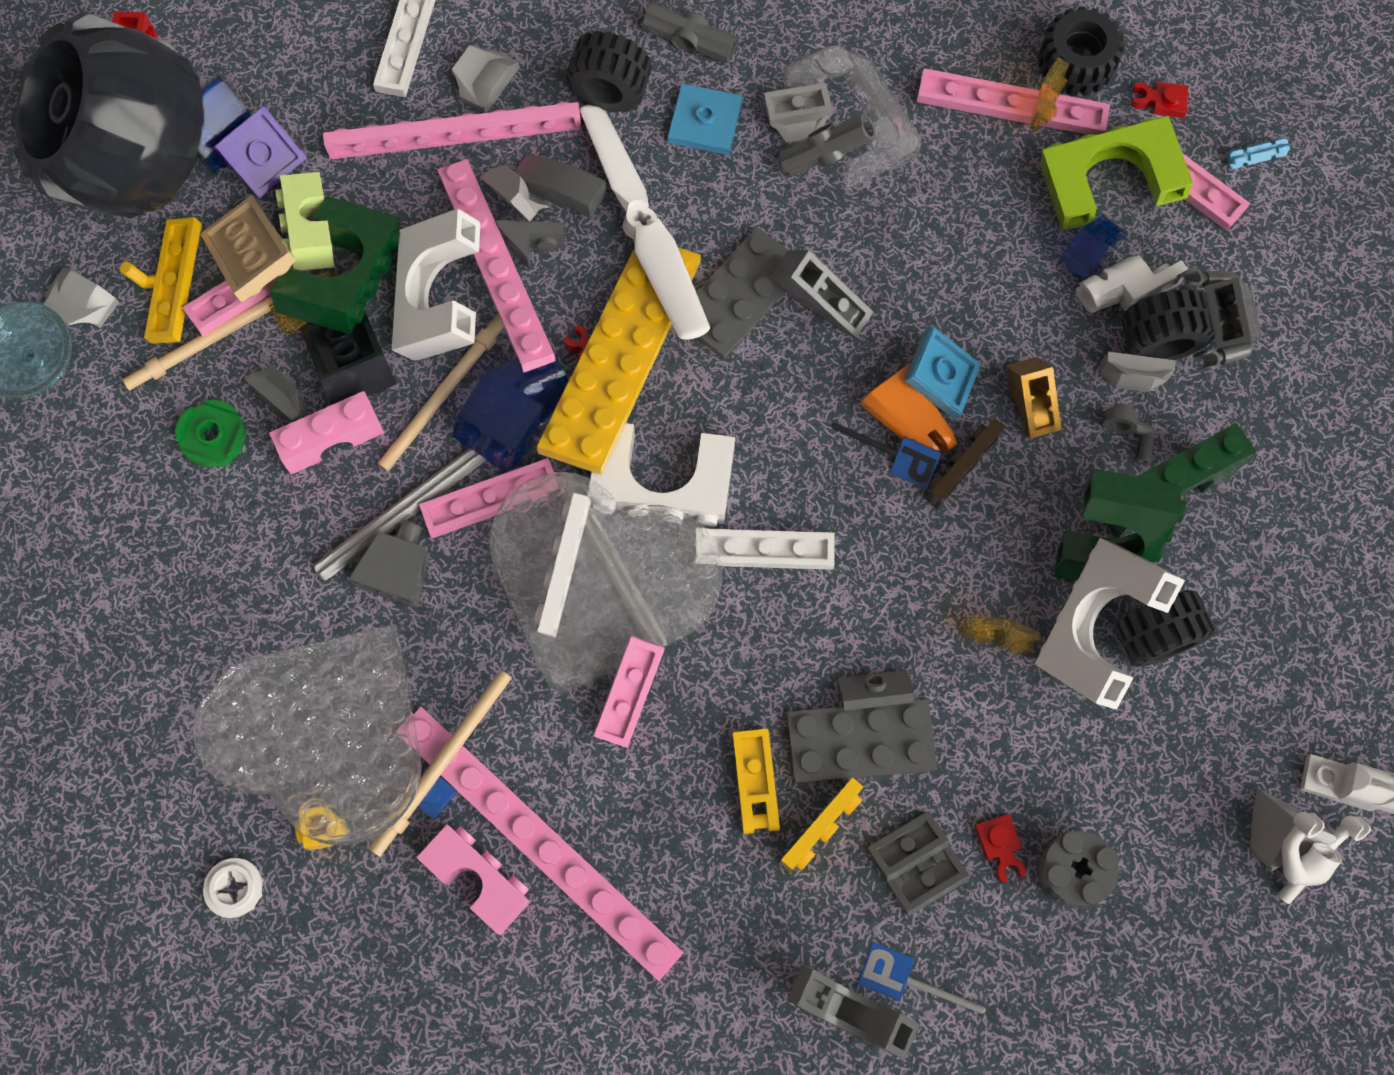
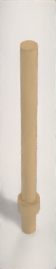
M272 296L251 306L208 334L194 338L159 359L155 356L144 363L145 367L123 378L124 384L130 391L151 378L157 380L167 374L165 370L274 309Z
M499 314L495 316L486 329L482 328L477 333L474 344L377 464L387 472L391 469L484 351H490L497 342L496 336L504 328Z
M502 670L498 672L396 812L392 810L384 820L386 825L370 845L369 850L381 857L398 833L402 834L410 823L408 821L409 817L512 679Z

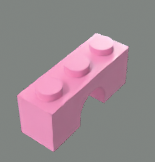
M365 391L269 432L279 457L290 474H294L322 461L321 453L332 445L350 442L354 447L384 433Z
M447 824L416 858L446 885H449L462 872L474 871L478 873L482 880V892L470 909L493 931L501 935L531 902L524 896L529 889L514 875L507 880L498 871L502 864L487 850L482 855L479 854L471 846L476 840L465 829L459 826L455 831Z

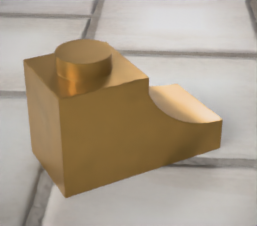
M1038 357L1006 365L1010 395L1020 412L1026 436L1032 439L1062 430L1053 367Z

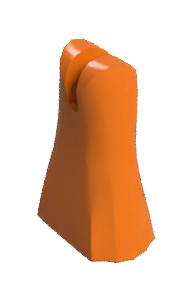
M906 365L872 390L860 403L872 416L890 429L902 441L906 436L939 451L936 446L937 444L946 453L958 445L954 433L935 404L904 381L910 365Z

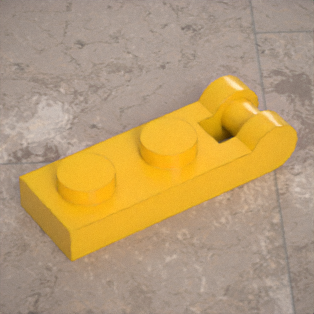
M759 729L733 732L743 834L754 833V829L768 828L769 832L780 831L769 730ZM765 803L766 814L753 815L752 804Z

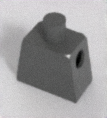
M403 521L396 537L382 532L378 533L349 580L358 589L417 609L429 560V554L425 547L416 544L422 528L414 523Z

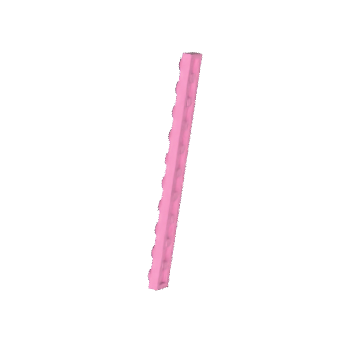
M422 707L396 732L428 764L433 762L452 736ZM462 745L441 776L651 975L660 981L684 952Z

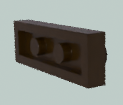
M994 418L987 427L981 424L969 439L973 442L966 451L960 448L950 460L949 464L952 468L945 475L939 472L929 484L928 489L931 490L927 501L936 509L942 505L998 440L1005 428L1001 422Z

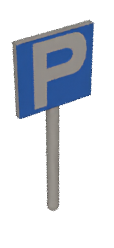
M875 942L872 943L858 985L900 1001L905 986L908 984L978 1013H985L986 1009L984 1006L909 977L915 958Z

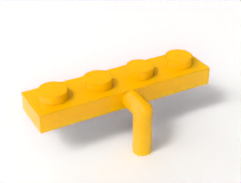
M195 217L166 220L156 275L147 276L127 261L120 266V272L141 288H153L144 339L151 344L180 342L185 318V312L182 307L188 302L202 223Z

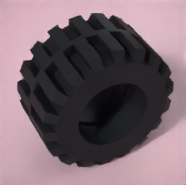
M1078 7L1077 11L1070 8L1065 10L1064 15L1059 13L1054 21H1051L1040 48L1038 66H1042L1040 72L1043 77L1049 76L1047 83L1050 86L1056 83L1059 85L1057 91L1064 93L1065 89L1071 90L1070 95L1077 96L1078 92L1082 91L1083 96L1091 94L1093 89L1097 93L1102 90L1104 85L1107 86L1125 49V42H1122L1124 39L1123 31H1117L1120 25L1116 20L1111 22L1109 14L1104 13L1102 15L1098 13L1099 9L1092 8L1090 11L1086 10L1085 7ZM1069 46L1085 47L1094 56L1076 54Z
M607 31L587 32L577 40L565 80L571 92L575 93L576 97L589 105L611 112H630V109L635 110L642 102L652 71V61L646 55L647 52L643 48L638 47L637 43L628 40L622 35H616Z
M1171 290L1154 294L1130 306L1121 317L1128 351L1131 355L1177 360L1201 350L1211 343L1215 337L1206 297L1202 292L1196 290Z
M1197 591L1179 592L1168 613L1144 605L1123 616L1114 625L1116 634L1132 667L1149 666L1179 655L1206 642L1216 632Z

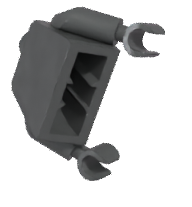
M1191 267L1178 274L1177 277H1183L1187 281L1186 284L1179 287V290H1192L1200 285L1205 288L1209 312L1215 331L1214 336L1218 349L1217 351L1210 349L1195 353L1193 358L1202 357L1204 361L1203 367L1196 369V371L1214 370L1220 364L1232 363L1250 356L1253 351V340L1261 337L1251 289L1240 277H1237L1231 271H1204L1202 273L1198 268Z

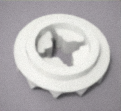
M240 858L226 859L216 864L207 874L203 886L204 900L215 914L225 918H238L254 910L258 900L263 896L262 883L264 880L257 867L249 861ZM232 877L238 883L248 884V886H244L243 889L238 891L236 899H234L232 894L219 893V891L225 890L226 887L231 885L230 879Z

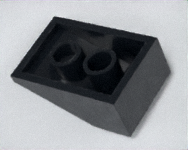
M366 312L362 321L355 324L350 334L310 322L300 326L319 380L332 405L365 391L368 397L397 385Z

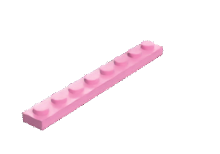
M559 102L555 105L527 106L524 109L508 111L499 109L483 114L466 113L458 117H434L424 121H401L397 124L369 125L365 128L350 130L336 129L333 132L323 133V139L330 159H339L582 128L578 102Z
M468 159L437 169L453 210L459 209L480 222L479 252L474 253L473 256L523 372L556 361L554 352Z

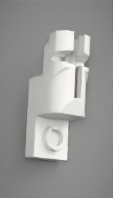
M1140 256L1129 257L1109 268L1103 269L1099 276L1093 275L1079 283L1080 287L1076 288V295L1090 313L1118 303L1126 311L1130 306L1146 297L1168 291L1181 284L1184 278H1179L1177 275L1188 268L1181 260L1172 266L1164 264L1152 272Z
M1312 754L1306 757L1300 790L1370 812L1379 809L1394 814L1393 772L1375 769L1355 762L1345 765Z

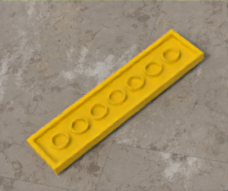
M635 248L537 445L538 454L602 475L672 325L635 253ZM678 248L692 281L701 263V254Z

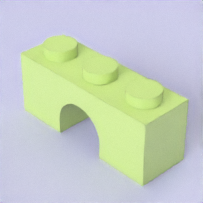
M320 172L280 175L282 189L275 191L278 209H285V213L279 214L282 234H289V238L282 240L296 260L293 264L294 269L304 271L334 267L328 220L311 221L324 200Z

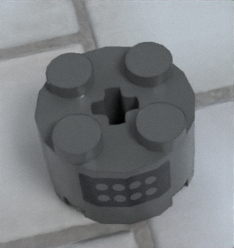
M1070 831L1046 844L1038 857L1037 877H1039V883L1045 895L1057 905L1071 909L1099 904L1109 897L1117 885L1119 857L1116 851L1096 834L1085 831ZM1079 863V870L1083 872V875L1075 877L1076 870L1071 865Z

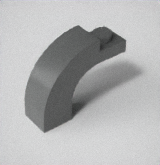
M803 964L792 983V988L787 998L788 1002L796 1005L799 1009L903 1060L906 1059L920 1025L902 1013L874 1002Z

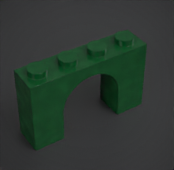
M326 196L313 217V221L328 220L331 245L354 252L361 257L360 263L350 272L335 277H321L289 268L285 274L278 276L270 292L275 312L350 334L355 324L362 321L368 300L375 297L379 280L383 274L386 275L388 273L392 256L395 251H398L401 234L399 232L401 230L400 219L394 215Z
M1235 423L1137 477L1181 485V495L1196 486L1201 493H1204L1230 479L1257 451L1239 425ZM1106 523L1115 538L1123 537L1133 531L1123 526Z
M1094 468L1084 488L1082 519L1123 526L1133 530L1135 533L1124 537L1107 538L1065 530L1057 547L1055 577L1077 581L1089 560L1091 551L1095 548L1100 538L1121 546L1151 563L1159 562L1163 553V545L1165 542H1171L1176 522L1181 523L1185 515L1186 501L1181 500V485Z

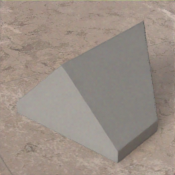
M1257 788L1251 826L1250 849L1258 859L1273 871L1283 866V840L1295 825L1293 823L1295 815L1302 811ZM1324 827L1318 835L1312 838L1305 836L1299 846L1300 857L1306 854L1314 843L1329 845L1336 842L1335 835Z

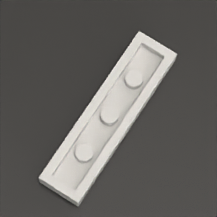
M399 0L373 83L375 92L406 98L435 0Z
M573 493L571 502L566 501L563 507L561 521L566 522L563 535H557L554 542L552 555L557 556L554 570L548 569L543 589L548 591L545 604H539L534 621L535 625H539L537 632L555 638L557 635L591 503L588 496Z
M697 529L696 565L833 570L834 533Z

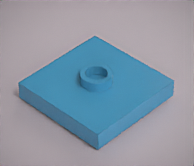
M681 84L668 135V143L730 155L743 96Z
M931 326L924 331L904 381L955 419L962 415L981 364L935 327Z

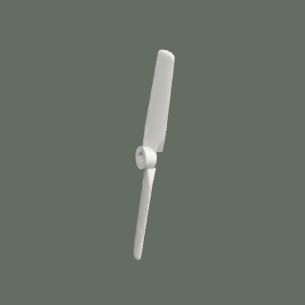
M593 105L582 106L580 113L608 182L626 211L622 225L623 230L627 236L634 239L635 253L678 337L683 340H690L704 335L709 331L710 325L674 238L659 218L657 219L654 211L648 208L649 203L646 189L606 111Z

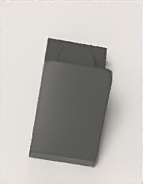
M498 220L497 227L505 245L529 270H531L532 247H537L544 252H552L557 248L565 249L563 223Z

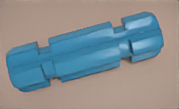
M1280 137L1273 139L1272 143L1265 141L1245 146L1244 150L1242 148L1230 150L1226 155V161L1229 168L1236 169L1243 167V163L1251 165L1271 160V156H1274V158L1286 156L1287 152L1290 151V145L1286 138Z

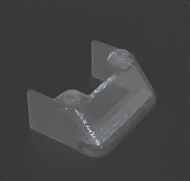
M829 46L786 66L783 90L815 85L831 77L842 76L866 115L871 118L875 126L876 138L869 143L872 150L846 162L842 189L846 192L914 159L921 150L922 138L869 58L840 46Z

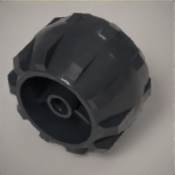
M81 12L66 20L65 24L58 23L49 28L39 38L40 47L33 55L31 61L24 63L19 76L22 82L17 105L12 109L11 126L16 130L18 147L14 154L24 176L32 179L42 195L75 203L98 212L133 218L144 214V212H153L165 207L172 201V198L180 190L188 175H190L200 145L205 109L203 107L200 79L195 68L187 58L180 56L170 43L151 37L140 30L127 28L90 13Z

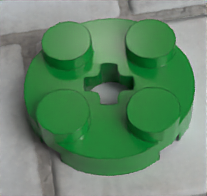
M207 400L203 401V405H199L196 408L191 406L181 415L176 425L175 436L180 450L189 461L198 466L207 468L227 466L244 447L247 435L245 422L231 405L223 401ZM213 427H217L218 436L207 441V437L203 435L205 430L211 431Z

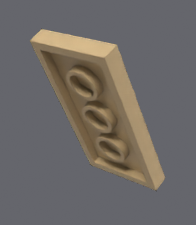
M252 195L200 233L231 290L241 302L257 295L263 289V286L275 277L285 274L290 266L296 262L266 213Z

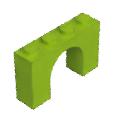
M1169 116L1161 118L1150 117L1136 125L1128 127L1117 126L1106 133L1084 135L1076 141L1065 144L1054 143L1042 150L1040 166L1062 230L1093 224L1097 207L1086 178V173L1093 165L1106 159L1117 158L1127 160L1140 168L1145 175L1156 206L1188 198L1193 181Z

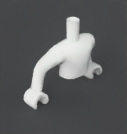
M1300 812L1295 815L1293 819L1295 825L1282 843L1283 873L1288 882L1279 891L1278 896L1284 902L1290 904L1305 886L1322 885L1331 878L1336 868L1342 862V858L1335 851L1336 848L1349 836L1355 841H1359L1371 831L1370 825L1362 817L1347 816L1343 818L1340 827L1332 832L1336 837V842L1329 845L1314 843L1310 850L1300 857L1299 846L1305 836L1312 838L1318 835L1325 826L1324 822L1315 813Z

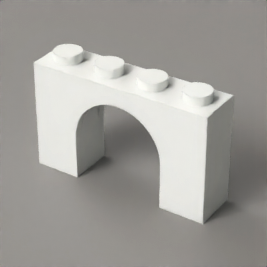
M455 209L399 230L401 234L398 245L392 351L411 360H421L474 344L476 312L453 300L429 308L428 296L435 276L446 264L479 252L480 222L463 211Z
M626 423L602 475L594 472L591 474L588 498L591 501V507H595L596 512L614 514L615 510L629 512L628 514L634 518L645 519L649 515L663 516L662 519L671 523H681L683 519L696 520V523L703 527H716L717 523L724 524L735 437L701 433L697 466L691 480L676 491L657 493L642 487L631 474L630 464L635 431L634 424Z
M1100 538L1095 548L1091 551L1083 572L1075 582L1068 601L1059 613L1054 628L1047 641L1043 644L1035 665L1094 703L1117 710L1133 677L1104 660L1097 652L1093 640V628L1097 615L1110 600L1122 595H1130L1148 606L1168 613L1185 580L1121 546Z

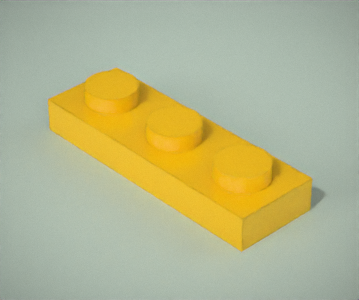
M853 777L781 859L780 864L788 872L791 873L795 867L802 871L816 855L810 850L816 842L821 839L826 843L839 828L834 822L841 813L845 812L849 816L863 800L858 796L863 786Z

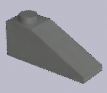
M788 250L770 276L794 299L853 338H857L873 314V311L810 250Z

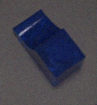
M1102 214L1081 228L1060 257V260L1066 263V268L1072 274L1083 276L1086 279L1120 245L1128 233Z

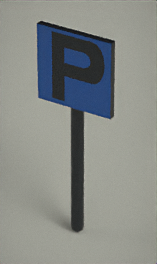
M832 424L833 429L895 456L896 459L890 473L926 490L928 489L942 452L906 436L898 451L840 424Z

